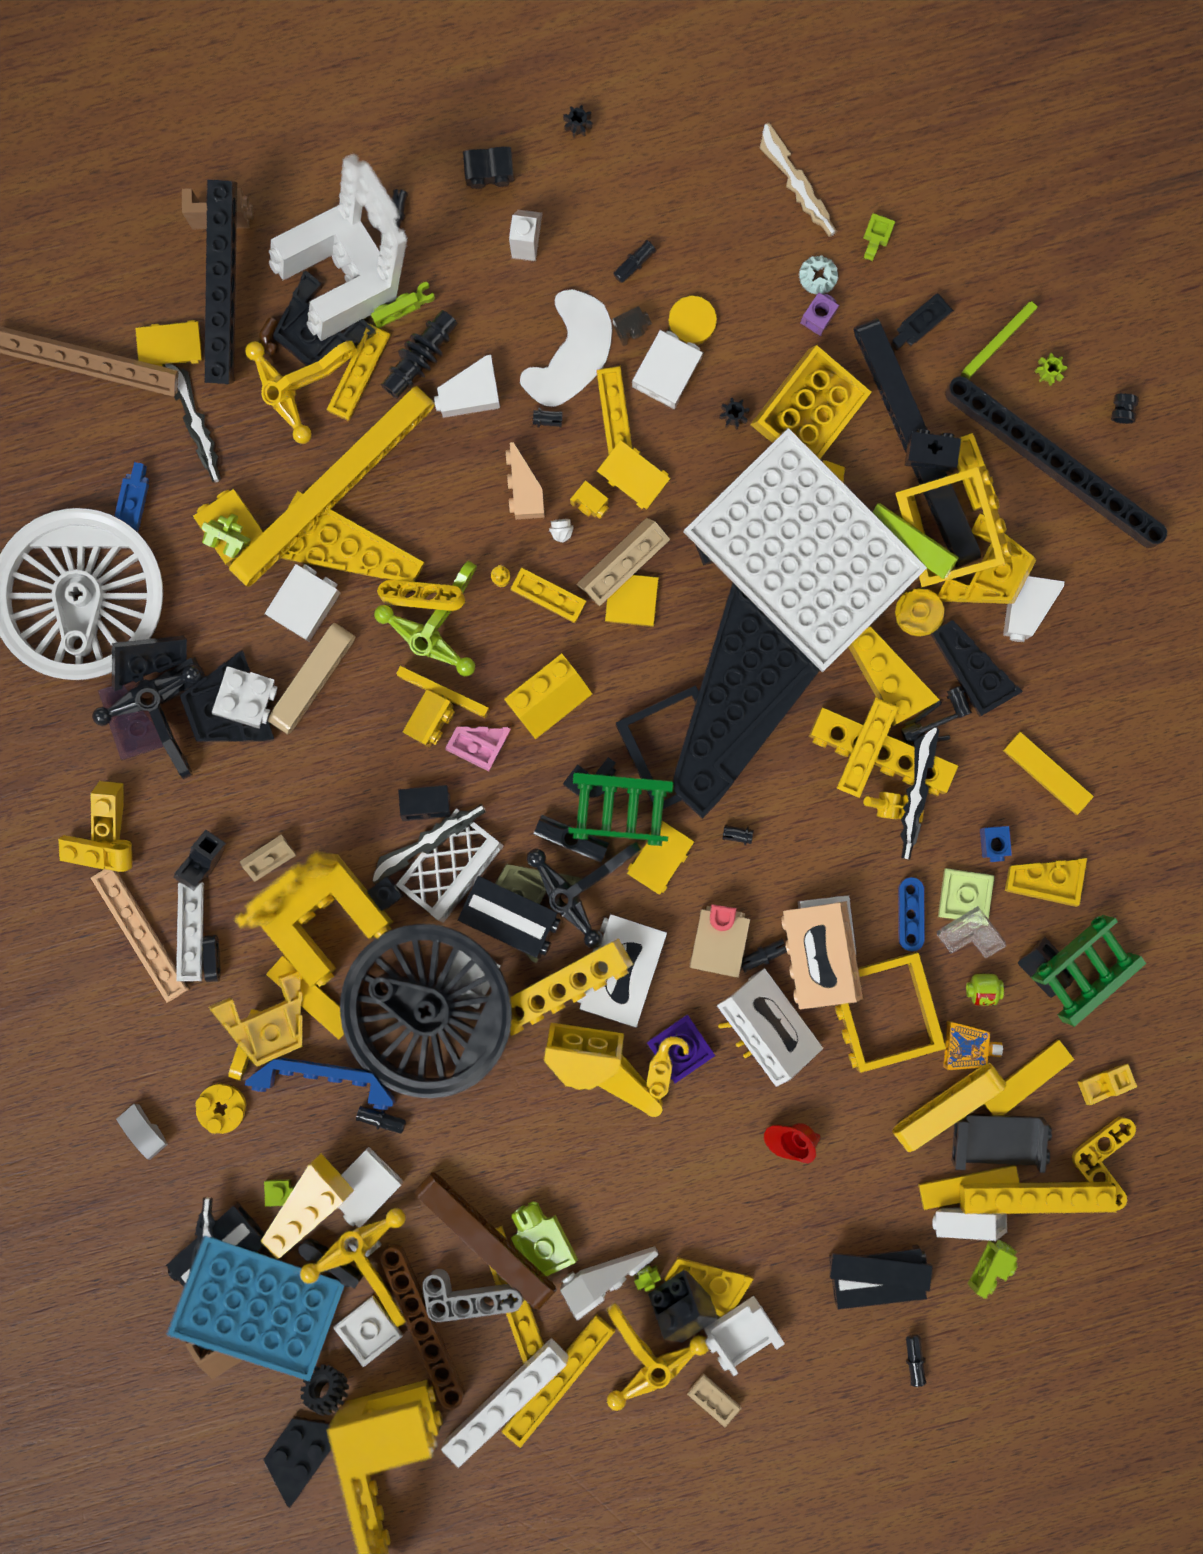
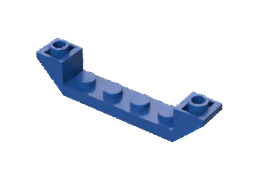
M283 1057L273 1059L245 1082V1085L252 1086L251 1090L266 1092L267 1088L270 1089L274 1086L277 1069L281 1075L293 1076L294 1072L304 1073L303 1077L308 1079H318V1076L328 1077L327 1081L342 1083L343 1079L351 1080L352 1085L364 1087L367 1086V1083H371L368 1103L374 1104L373 1108L388 1110V1106L392 1107L396 1100L389 1089L382 1085L373 1073L366 1072L364 1069Z

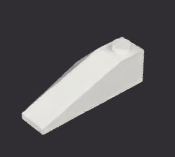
M654 1246L580 1270L576 1274L571 1272L562 1279L563 1284H561L560 1291L576 1319L579 1320L605 1300L603 1297L606 1295V1291L617 1290L622 1286L628 1273L630 1276H633L658 1256V1250Z

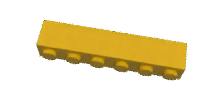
M1109 1182L960 1184V1209L965 1214L1116 1212V1187Z

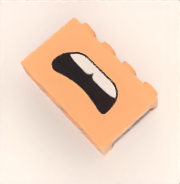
M847 901L783 911L782 926L786 930L788 938L786 940V951L791 956L790 975L795 980L794 999L799 1004V1009L853 1003L862 1000L863 996Z

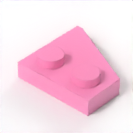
M456 727L446 746V750L489 772L511 729L508 727H503V729Z

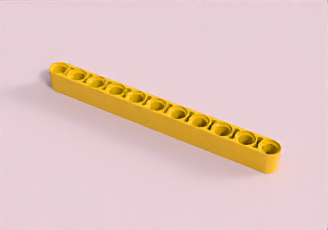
M418 386L412 388L231 564L229 570L246 587L253 585L431 412L435 402Z

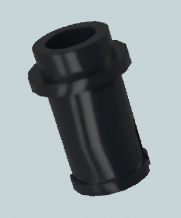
M538 408V410H533L532 424L537 425V428H540V425L562 427L563 412L541 411V408Z
M961 686L947 691V699L950 698L955 713L959 714L958 718L972 713L964 695L966 691L965 689L962 690Z
M725 825L722 840L741 842L746 846V844H752L754 830L749 829L748 826L745 829Z

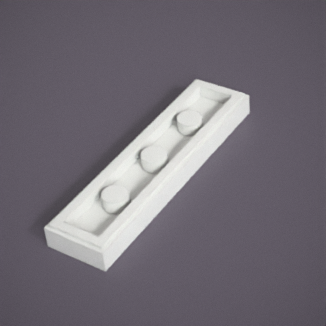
M178 883L176 981H202L204 883H200L194 891L184 884Z

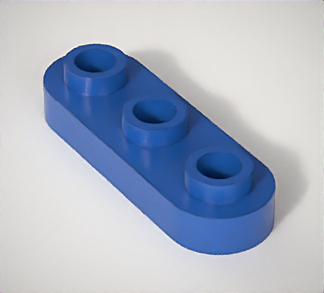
M913 877L903 879L898 886V939L901 947L907 951L919 950L925 940L924 886L920 880ZM908 885H912L914 887L913 894H908L906 892V888ZM910 909L915 913L912 919H909L906 915ZM909 934H913L915 937L913 943L907 942Z

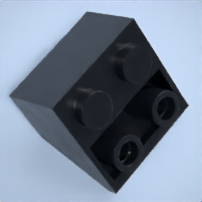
M687 1270L681 1271L648 1294L664 1340L684 1342L718 1319L710 1295Z

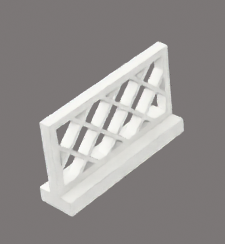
M456 808L450 817H454L459 810ZM474 822L466 828V832L450 835L451 851L438 853V847H436L434 853L426 854L422 852L396 884L398 888L426 909L434 918L443 923L474 885L477 877L482 875L504 847V845ZM470 826L473 827L475 831H470ZM481 834L486 838V841L481 847L472 848L470 835ZM466 835L468 849L455 850L454 837ZM468 852L469 862L467 865L456 867L455 854ZM451 855L452 868L440 870L438 856ZM434 857L436 870L423 872L422 862L424 859ZM453 872L454 881L452 884L441 887L440 873ZM436 874L437 887L424 889L423 875ZM419 876L420 890H409L405 883L410 877ZM438 891V901L433 908L426 903L425 892ZM421 893V898H419L416 894Z

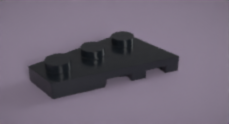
M183 635L112 643V689L114 692L122 689V686L133 681L137 683L144 680V676L156 671L159 673L185 662L187 660L186 637Z

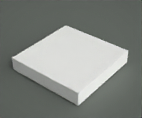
M374 1295L333 1327L363 1367L403 1336L401 1330L394 1324Z

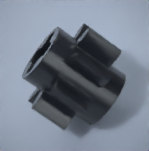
M583 105L579 108L570 106L569 115H563V120L568 122L564 125V130H570L574 138L580 134L585 137L586 129L592 128V122L589 121L591 111L585 112Z
M731 398L728 406L726 404L721 405V409L725 413H721L719 419H725L726 428L732 425L738 430L740 422L747 423L748 419L743 415L748 414L750 410L749 408L744 409L742 406L744 400L738 403L734 402V399ZM731 410H735V413H739L737 418H734L733 414H730Z

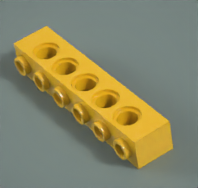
M821 708L808 737L813 738L812 742L824 748L827 745L836 748L835 752L837 754L849 757L854 748L853 741L859 736L863 725L825 708ZM836 727L842 730L843 737L841 740L837 741L831 737L832 728ZM887 735L882 747L887 750L888 756L885 760L877 757L874 765L881 767L880 772L892 777L894 774L904 777L903 782L913 785L914 747ZM901 756L907 757L910 761V767L907 770L899 766ZM935 756L932 777L925 781V785L929 788L928 793L939 796L940 793H947L958 766Z
M618 938L511 996L512 1023L510 1035L513 1036L524 1030L522 1025L529 1021L531 1025L545 1018L543 1014L549 1010L554 1014L565 1008L564 1002L572 999L574 1003L587 996L585 994L586 990L593 988L594 991H597L606 986V980L612 976L617 980L628 974L627 968L632 966L633 963L620 939ZM599 961H604L607 964L608 972L605 973L599 969ZM578 972L585 974L587 978L586 984L578 980ZM557 984H562L565 987V995H561L557 991ZM537 995L544 998V1006H540L536 1002ZM516 1006L523 1009L524 1017H519L516 1014Z

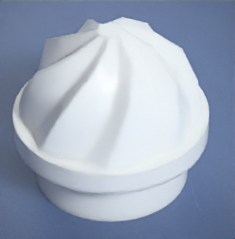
M558 519L551 521L549 531L553 539L565 542L571 537L574 528L571 525L570 519Z

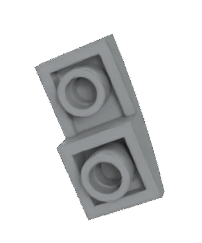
M133 1104L116 1119L131 1142L148 1160H151L168 1145L158 1126L150 1123L139 1104Z

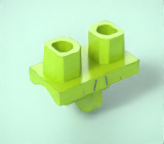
M231 514L228 519L220 516L218 522L210 520L209 523L204 522L201 528L205 531L202 543L215 548L218 546L220 539L227 542L223 553L231 558L238 557L242 549L249 546L251 539L240 534L243 526L237 524L238 516L235 514Z

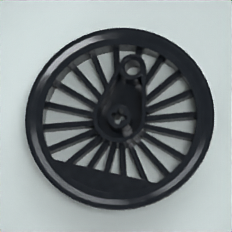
M413 924L384 933L359 953L352 963L343 984L340 1000V1017L345 1039L354 1057L366 1072L373 1073L382 1085L412 1097L440 1098L454 1095L470 1088L493 1069L504 1052L509 1039L512 1023V1005L508 986L501 970L481 945L463 933L448 927L433 924ZM420 940L433 941L429 982L427 981ZM412 941L420 980L417 979L399 944ZM441 942L452 946L453 950L438 983L435 984ZM392 948L407 977L401 976L381 955ZM460 950L470 957L471 960L443 988L444 982ZM376 962L387 973L375 977L369 974V971ZM476 963L485 976L450 994L449 991ZM365 981L370 983V995L362 994ZM486 981L489 982L492 989L491 994L487 996L453 1001L457 996ZM380 982L387 984L388 993L380 989ZM361 1001L380 1004L388 1012L362 1016ZM486 1003L482 1013L454 1008ZM426 1005L429 1006V1011L431 1012V1013H429V1014L426 1013V1011H427V1008L425 1007ZM453 1016L476 1019L478 1022L473 1027ZM393 1017L399 1020V1022L370 1037L364 1025V1022ZM451 1024L470 1033L471 1037L469 1041L464 1036H462ZM403 1025L406 1026L407 1029L381 1055L372 1042ZM412 1031L414 1035L397 1068L386 1058ZM447 1032L465 1048L461 1058ZM438 1034L456 1065L453 1075L448 1077L445 1072ZM421 1035L422 1045L418 1076L404 1070ZM429 1036L432 1039L439 1078L425 1077Z

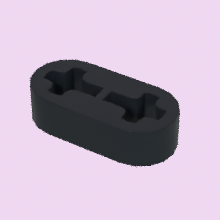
M206 935L203 937V964L206 982L220 981V948L217 935Z

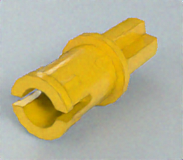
M498 565L492 570L491 579L497 586L505 587L509 583L510 572L506 567Z

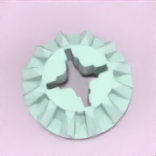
M823 255L812 256L804 261L799 272L800 282L810 293H827L837 282V267L833 264L832 259H827ZM825 268L823 273L825 279L819 277L813 282L815 275L813 270L819 271Z

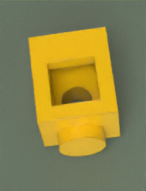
M586 480L570 499L571 505L575 507L578 503L580 505L578 509L588 517L593 515L595 518L601 519L609 509L606 506L608 498Z

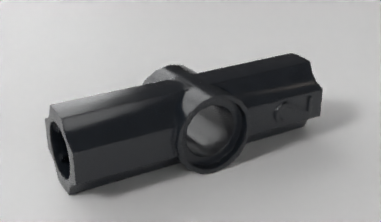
M541 815L534 835L600 863L602 862L609 845L608 842L588 835V840L578 839L577 844L573 846L567 845L564 838L569 832V828L573 827Z

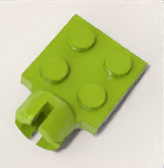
M530 1202L527 1207L523 1205L512 1214V1219L518 1229L517 1234L511 1237L512 1242L545 1276L551 1275L578 1261L556 1215L546 1217L537 1202Z

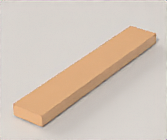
M104 869L91 877V880L166 1003L188 991L189 988L185 981H176V966L119 873Z

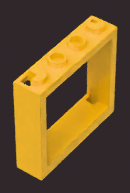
M986 466L976 467L896 493L902 518L924 534L914 495L974 477L996 558L951 571L946 579H942L927 568L919 576L922 587L1012 562L1010 551L1012 547L1009 542H1006L1004 534L1006 532V525L1003 518L999 516V500L997 495L993 494L991 487L993 478L990 477Z
M917 952L859 967L858 972L859 977L908 964L931 1044L865 1062L849 1004H838L835 1006L838 1020H843L845 1029L841 1030L845 1044H850L852 1053L848 1054L849 1060L851 1061L852 1068L856 1067L860 1073L946 1049L920 956Z

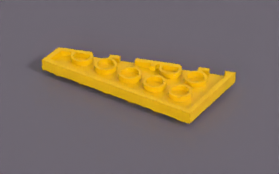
M297 491L288 508L298 498H300L303 495V493ZM331 509L280 558L381 579L415 582L425 564L418 558Z

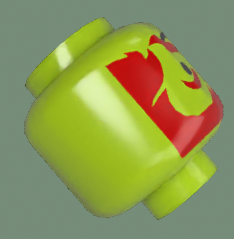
M974 974L971 982L966 983V995L971 997L973 1004L977 1006L997 1005L999 999H1003L1004 996L1003 981L999 980L995 974Z

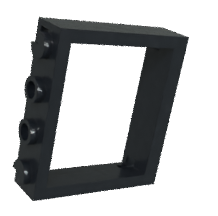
M696 685L615 723L641 779L653 780L628 726L691 696L694 703H696L699 693ZM647 791L653 804L654 796H652V791ZM677 795L663 801V809L682 800Z

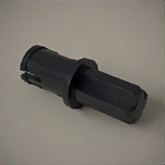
M645 240L633 254H628V258L614 271L615 278L623 283L637 269L641 270L642 264L656 252L655 247L648 240Z
M361 1105L356 1116V1121L376 1126L378 1130L383 1128L399 1134L404 1131L406 1125L405 1119L385 1114L384 1110L379 1112Z
M917 1334L908 1335L906 1337L908 1353L906 1364L909 1365L910 1384L913 1387H922L927 1382L924 1370L926 1359L922 1354L921 1338Z

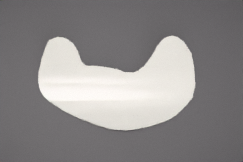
M565 290L558 293L555 297V306L568 331L565 343L560 346L548 367H530L524 370L520 377V384L526 392L537 402L549 407L558 406L566 402L591 382L597 375L596 370L602 369L610 349L612 325L604 304L596 298L576 290Z

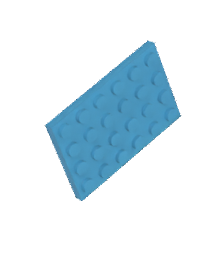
M204 1235L166 1334L310 1381L344 1285L338 1280L321 1274L316 1282L307 1284L301 1280L300 1271L302 1268Z

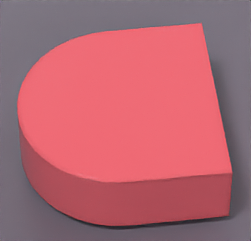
M711 905L710 923L712 927L718 931L729 930L735 921L736 908Z

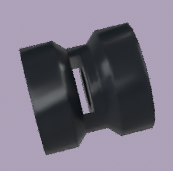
M1126 393L1114 395L1113 403L1115 410L1112 411L1111 421L1121 424L1135 423V407L1138 406L1139 397Z

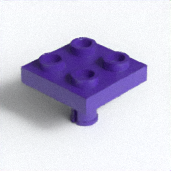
M685 1015L647 1041L655 1055L659 1051L662 1041L666 1038L679 1037L687 1043L689 1047L688 1054H684V1050L680 1045L675 1044L669 1047L668 1053L672 1062L670 1078L674 1083H677L715 1056L688 1015Z

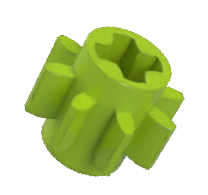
M1050 353L1047 361L1042 357L1040 358L1038 363L1041 367H1037L1035 373H1039L1041 377L1039 382L1043 380L1048 381L1049 386H1051L1055 379L1061 381L1064 378L1060 373L1067 369V366H1063L1061 362L1063 357L1056 358L1053 357V353ZM1050 366L1054 368L1051 373L1047 370Z

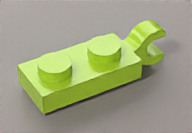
M428 282L421 283L417 288L416 294L414 292L411 294L404 293L398 296L395 302L376 307L374 312L371 313L376 327L381 328L419 309L420 305L432 302L435 299L433 293L428 296L423 295V291L429 288Z

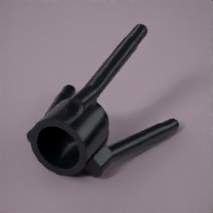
M941 701L936 702L914 719L904 723L906 727L901 728V732L906 744L914 745V741L923 736L926 731L958 718L959 714L955 713L924 727L920 723L916 725L917 722L942 704ZM950 735L938 736L937 742L949 740L951 737Z

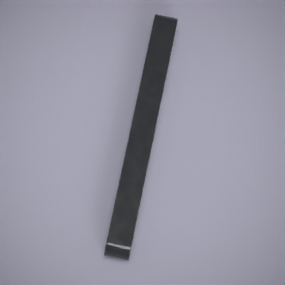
M875 318L854 327V335L906 453L908 437L912 431L916 432L917 429L927 430L884 329L879 319ZM931 445L929 449H932V454H935L937 451ZM912 467L919 485L948 477L944 471ZM949 484L923 492L947 549L959 557L955 566L959 568L981 559L979 546L952 485Z
M956 377L947 386L945 396L950 403L1142 546L1153 548L1165 541L1167 529L1162 523L964 377ZM953 386L961 387L963 389V394H955L953 391ZM972 401H980L983 405V409L979 410L974 408ZM992 415L1000 416L1002 424L994 423ZM1011 429L1019 430L1021 438L1013 437ZM1031 444H1038L1041 448V453L1033 452ZM1051 458H1056L1059 460V468L1052 466L1050 462ZM1071 472L1079 475V482L1072 481L1070 478ZM1090 487L1098 489V497L1092 496ZM1110 501L1118 504V512L1110 508ZM1129 516L1137 518V526H1133L1129 522ZM1149 530L1157 533V541L1149 537Z

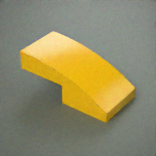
M1128 1064L1111 1068L1078 1081L1086 1105H1093L1108 1097L1118 1096L1137 1087Z

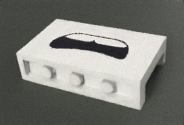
M610 914L609 919L604 917L600 932L604 933L603 942L598 948H594L593 952L619 938L633 965L627 968L628 974L617 980L612 976L606 980L607 985L597 991H594L593 988L586 990L585 994L587 996L577 1002L581 1003L580 1009L637 1027L667 933ZM599 961V969L602 972H608L607 964L604 961Z
M765 968L751 976L748 982L734 994L717 1005L776 1087L792 1079L823 1049Z

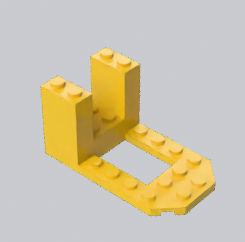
M315 852L307 858L308 862L305 865L301 866L298 864L289 870L246 907L248 912H242L235 918L241 927H262L310 987L315 985L319 987L324 986L334 977L332 972L337 969L301 926L303 923L307 924L316 916L314 911L318 908H326L335 900V897L368 939L375 937L378 939L381 935L391 930L389 925L393 923L387 913L378 908L367 893L368 890L338 854Z
M428 1380L345 1401L343 1406L340 1405L328 1428L359 1554H389L390 1536L388 1530L383 1529L382 1520H384V1512L382 1506L377 1505L375 1497L378 1495L377 1484L375 1480L371 1481L370 1473L430 1458L433 1454V1448L436 1447L435 1436L439 1434L443 1421L440 1411L435 1410L436 1393L434 1387L429 1386Z

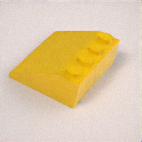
M816 345L807 350L750 425L772 443L789 428L821 459L871 394V391Z

